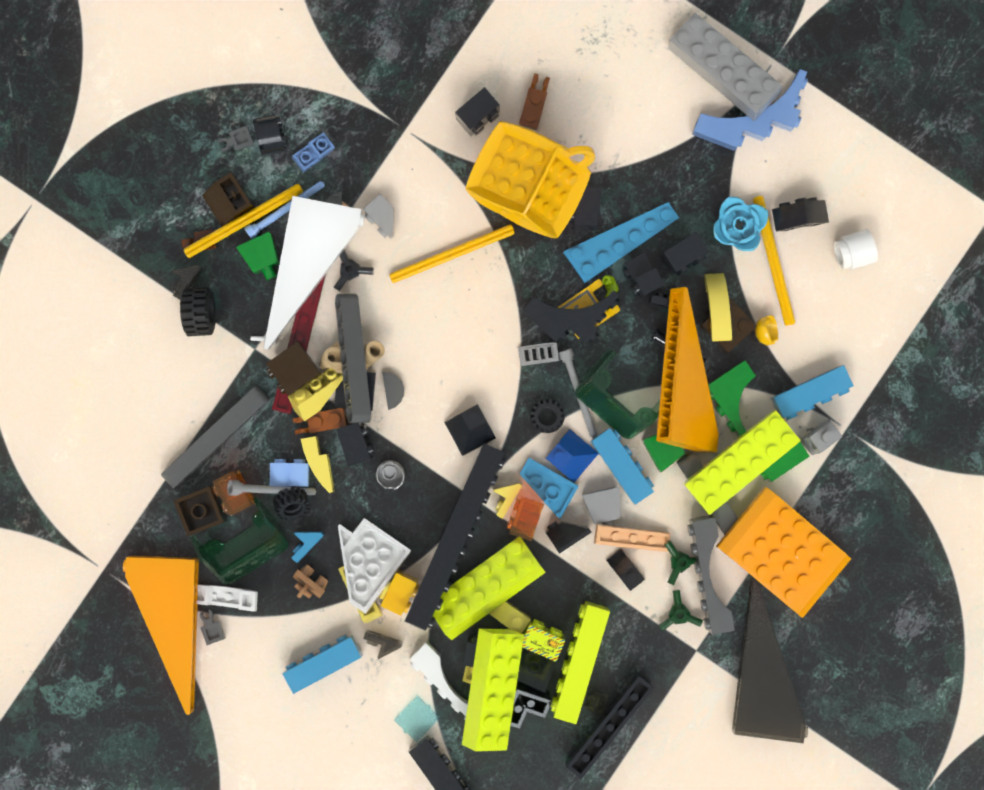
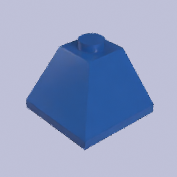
M569 429L545 459L575 483L599 453Z

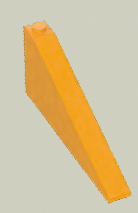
M688 288L670 289L656 441L699 453H717L719 433Z
M128 556L123 562L126 580L183 709L187 715H190L194 711L199 558Z

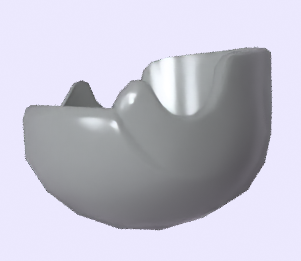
M394 460L383 461L377 467L375 474L377 482L385 489H398L403 484L405 478L404 468Z

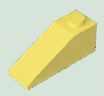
M505 601L489 613L503 625L519 633H522L531 621L527 614L508 601Z

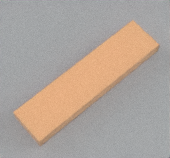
M596 524L594 544L668 552L664 544L670 540L671 533Z

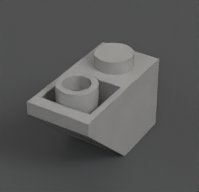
M379 194L363 209L366 213L365 218L371 224L375 222L379 226L377 230L384 238L388 236L392 239L394 237V208Z

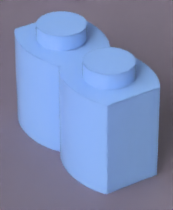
M274 459V463H270L269 486H309V464L305 463V459H294V463H286V459Z

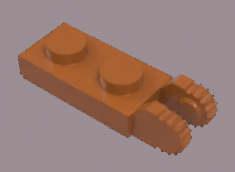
M534 73L519 125L537 130L547 97L546 91L550 77L544 79L541 91L535 89L539 74Z
M345 407L317 412L307 419L309 428L295 430V435L348 426ZM301 417L293 418V423H301L303 421Z

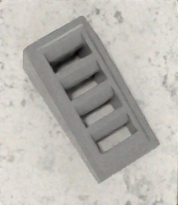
M556 342L518 347L520 366L559 361ZM547 347H551L552 358L548 357ZM540 348L544 350L545 359H541ZM532 349H536L537 360H533ZM524 350H528L529 361L525 360Z

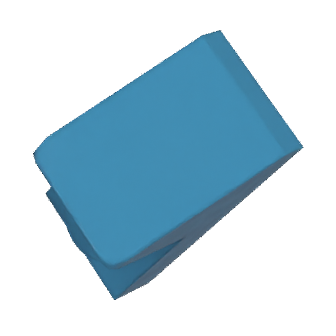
M323 531L294 532L304 545L300 543L292 551L294 553L292 559L298 563L325 533Z

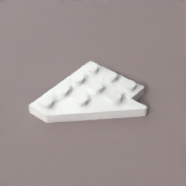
M364 518L353 533L340 524L338 525L349 602L366 614L409 556L411 550Z

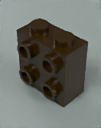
M298 341L266 363L268 366L266 369L267 373L271 378L275 377L279 382L277 387L282 394L291 395L321 374Z

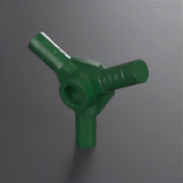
M669 540L664 545L671 554V569L673 570L667 583L675 585L679 573L684 572L697 561L696 557H689V555L677 551L671 540Z
M673 590L674 605L671 607L669 617L658 625L662 632L673 623L683 624L689 622L701 627L703 620L690 615L689 610L681 602L680 590Z

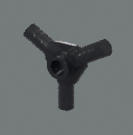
M343 250L339 256L342 261L340 267L341 277L334 288L340 292L347 280L350 281L358 277L359 274L374 275V267H360L358 263L349 259L345 250Z

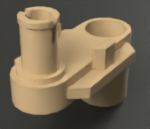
M374 340L367 345L364 344L366 371L382 358L385 353V348L379 341ZM335 342L331 348L323 352L319 362V367L325 371V369L331 368L337 373H342L339 342Z

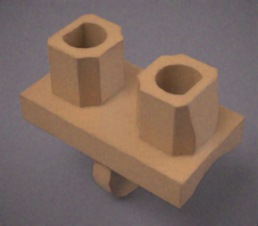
M307 564L300 571L297 570L293 576L299 582L294 586L300 591L297 597L301 598L304 594L307 598H310L314 594L320 599L325 592L324 589L328 580L320 575L316 582H313L309 577L314 570Z

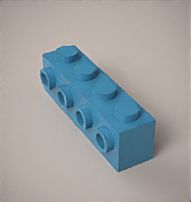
M841 365L771 397V400L779 415L790 420L798 416L797 412L801 410L807 412L814 409V404L820 401L824 404L833 400L831 397L833 395L839 394V396L850 392L849 388L854 385L845 366Z
M608 428L590 442L632 503L636 505L654 492L652 489L654 484L649 477L644 478L641 473L643 468L638 461L633 462L630 457L632 452L627 445L622 446L619 441L621 436L616 429L612 431L611 428Z
M345 634L336 639V644L330 646L328 643L319 648V653L313 655L311 652L302 657V662L298 664L293 662L285 667L286 670L282 674L292 693L294 694L362 658L363 654L353 635L348 637Z

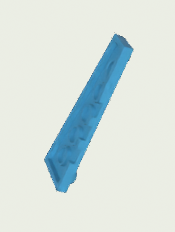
M668 202L582 242L563 253L585 284L672 224L679 217Z

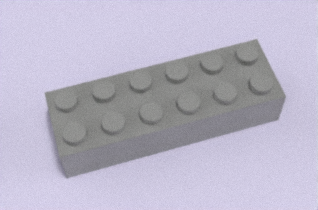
M694 13L669 39V50L753 121L780 95L782 85L697 13Z

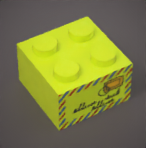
M536 619L533 622L530 621L523 632L522 647L556 662L565 643L562 631L555 627L548 629L544 626L543 622Z

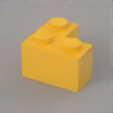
M398 570L387 590L381 607L402 616L403 612L407 613L412 604L409 602L410 597L415 598L420 587L417 584L419 579Z

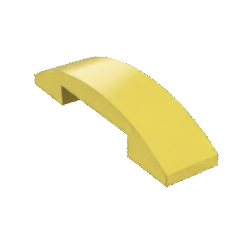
M724 273L704 274L710 310L712 341H731L730 304Z

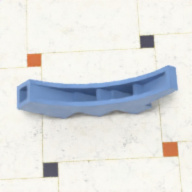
M800 69L785 94L774 104L767 107L755 121L748 116L720 118L701 113L692 135L735 151L738 146H742L745 138L742 134L763 141L771 135L773 126L770 125L791 132L794 127L797 128L802 118L799 116L801 110L794 107H797L800 102L801 96H798L800 90H804L808 79L805 78L807 72Z

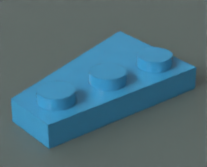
M528 458L520 472L521 477L560 519L579 486L531 458Z

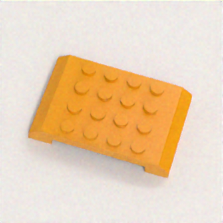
M767 487L761 490L716 545L718 549L736 562L801 618L807 614L851 560L845 552Z

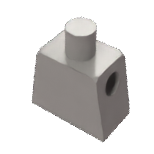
M828 418L804 436L801 442L811 455H815L825 451L843 436Z
M618 486L582 494L594 524L602 523V525L614 526L613 520L621 518Z

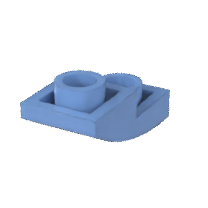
M323 132L308 142L307 146L292 155V159L304 173L327 156L335 147Z

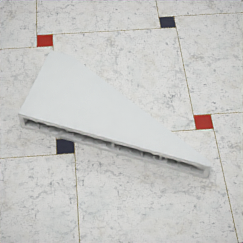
M296 196L292 197L264 349L272 347L358 232L359 226H363L365 215L362 214V209Z

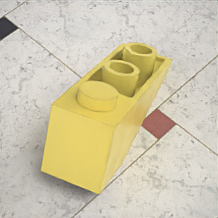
M329 368L288 396L294 411L303 421H306L322 409L342 382V373H337L334 369Z

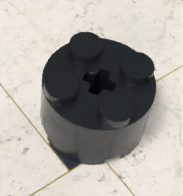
M273 114L252 119L261 157L282 153L287 149L284 134L280 135V131L283 130L279 115L275 116Z

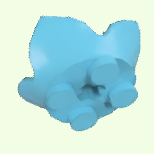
M728 197L721 205L719 219L714 224V237L720 243L732 245L738 250L754 251L761 240L760 231L767 224L768 210L757 204L747 205L739 197ZM737 220L739 221V223L743 222L744 225L741 227L742 230H739V228L737 229L735 227V225L737 224Z

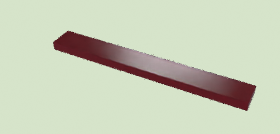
M326 274L296 313L287 348L298 341L307 352ZM278 387L272 410L291 414L293 407L288 398L289 395L286 393L282 394Z

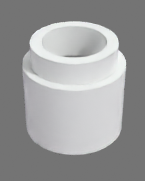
M868 229L842 236L839 241L834 242L836 259L841 269L849 268L853 270L875 263L878 260L876 244Z

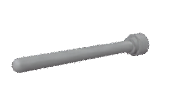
M571 348L559 352L558 356L566 365L589 435L594 438L597 436V432L572 362L574 360V353Z
M229 480L227 492L229 496H238L242 492L279 494V491L284 492L286 488L291 490V487L246 485L239 482V480ZM299 487L304 489L307 495H315L317 492L312 487Z

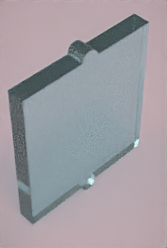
M417 695L394 721L403 729L404 733L409 734L417 742L440 717L430 708V705H427Z

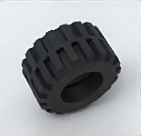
M209 287L185 288L182 291L180 317L183 330L188 337L212 335L214 332L216 311L214 297Z

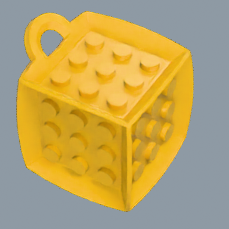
M500 121L482 147L465 189L471 197L486 208L528 230L556 239L568 224L583 196L591 175V170L588 166L594 162L595 153L589 146L567 148L533 130ZM583 154L585 158L577 162L570 156Z

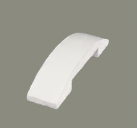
M198 584L197 604L257 611V591L218 585Z

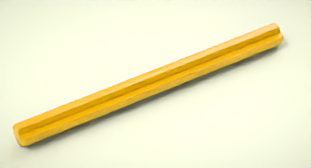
M295 184L187 246L184 248V253L188 258L193 257L292 200L293 196H299L303 193L301 186Z
M763 196L753 198L754 204L766 209ZM768 216L767 224L761 230L784 324L789 326L795 324V318Z
M507 225L389 274L392 283H396L514 234V229L512 225Z

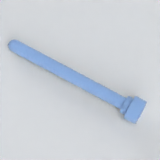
M324 182L316 183L297 197L308 199L324 188ZM292 200L256 225L254 223L244 227L251 239L259 237L258 234L261 233L262 229L289 212Z

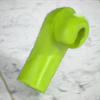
M605 275L602 278V283L607 290L605 298L614 290L618 292L619 287L614 277Z

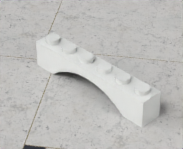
M426 641L410 656L412 661L410 665L417 672L420 670L425 675L423 678L430 685L434 684L438 688L437 692L442 698H448L452 702L450 705L457 713L461 711L466 716L468 701L461 697L449 684L441 665L440 653Z

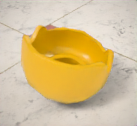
M770 315L760 318L755 328L757 339L766 346L775 344L779 337L774 316Z

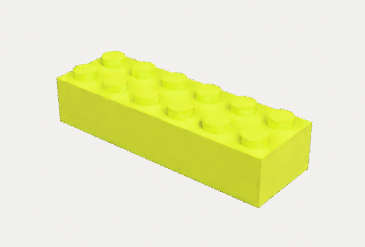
M772 410L686 480L683 485L706 513L710 515L801 440L776 410Z
M519 536L452 584L447 593L443 591L440 599L444 601L439 611L435 609L433 617L436 618L435 620L444 634L453 640L546 572Z
M585 601V604H581L578 615L580 621L574 625L572 632L574 634V641L569 642L567 648L569 657L568 660H564L561 669L563 677L558 679L556 685V692L558 694L557 697L553 696L550 705L554 718L577 724L610 614L608 607Z
M479 628L462 740L463 746L474 751L507 750L524 634L511 629Z

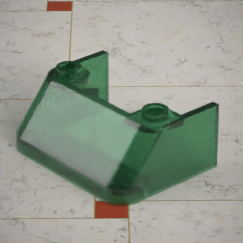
M608 349L576 387L575 395L613 430L616 429L620 436L625 439H632L653 424L658 418L660 400L652 409L642 407L633 414L607 392L606 389L611 384L612 377L604 367L616 355L614 350Z
M257 497L253 498L258 509L252 516V521L255 525L225 544H222L219 540H210L202 545L194 536L190 538L199 560L223 584L236 582L288 548L289 544L270 511Z

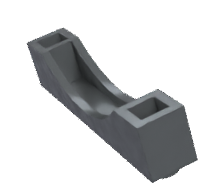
M707 515L689 519L690 524L687 525L689 536H692L693 539L691 551L696 556L697 561L694 562V569L696 574H699L700 580L697 581L699 593L702 592L703 600H700L702 611H705L706 618L703 619L704 627L712 635L735 631L732 612L717 597L710 579V557L714 544L719 537L716 517Z

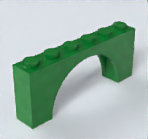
M745 360L708 384L711 400H714L717 405L715 407L716 411L721 417L724 416L727 419V427L732 433L735 432L738 437L746 432L739 414L740 398L746 385L756 377ZM799 442L764 470L760 476L764 481L773 482L810 456L801 442Z

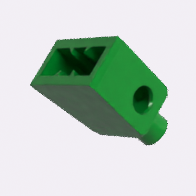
M267 232L236 247L253 273L263 272L266 281L277 277L273 267L280 264V260L271 232Z
M657 434L641 440L659 472H663L685 454L683 448L656 441Z

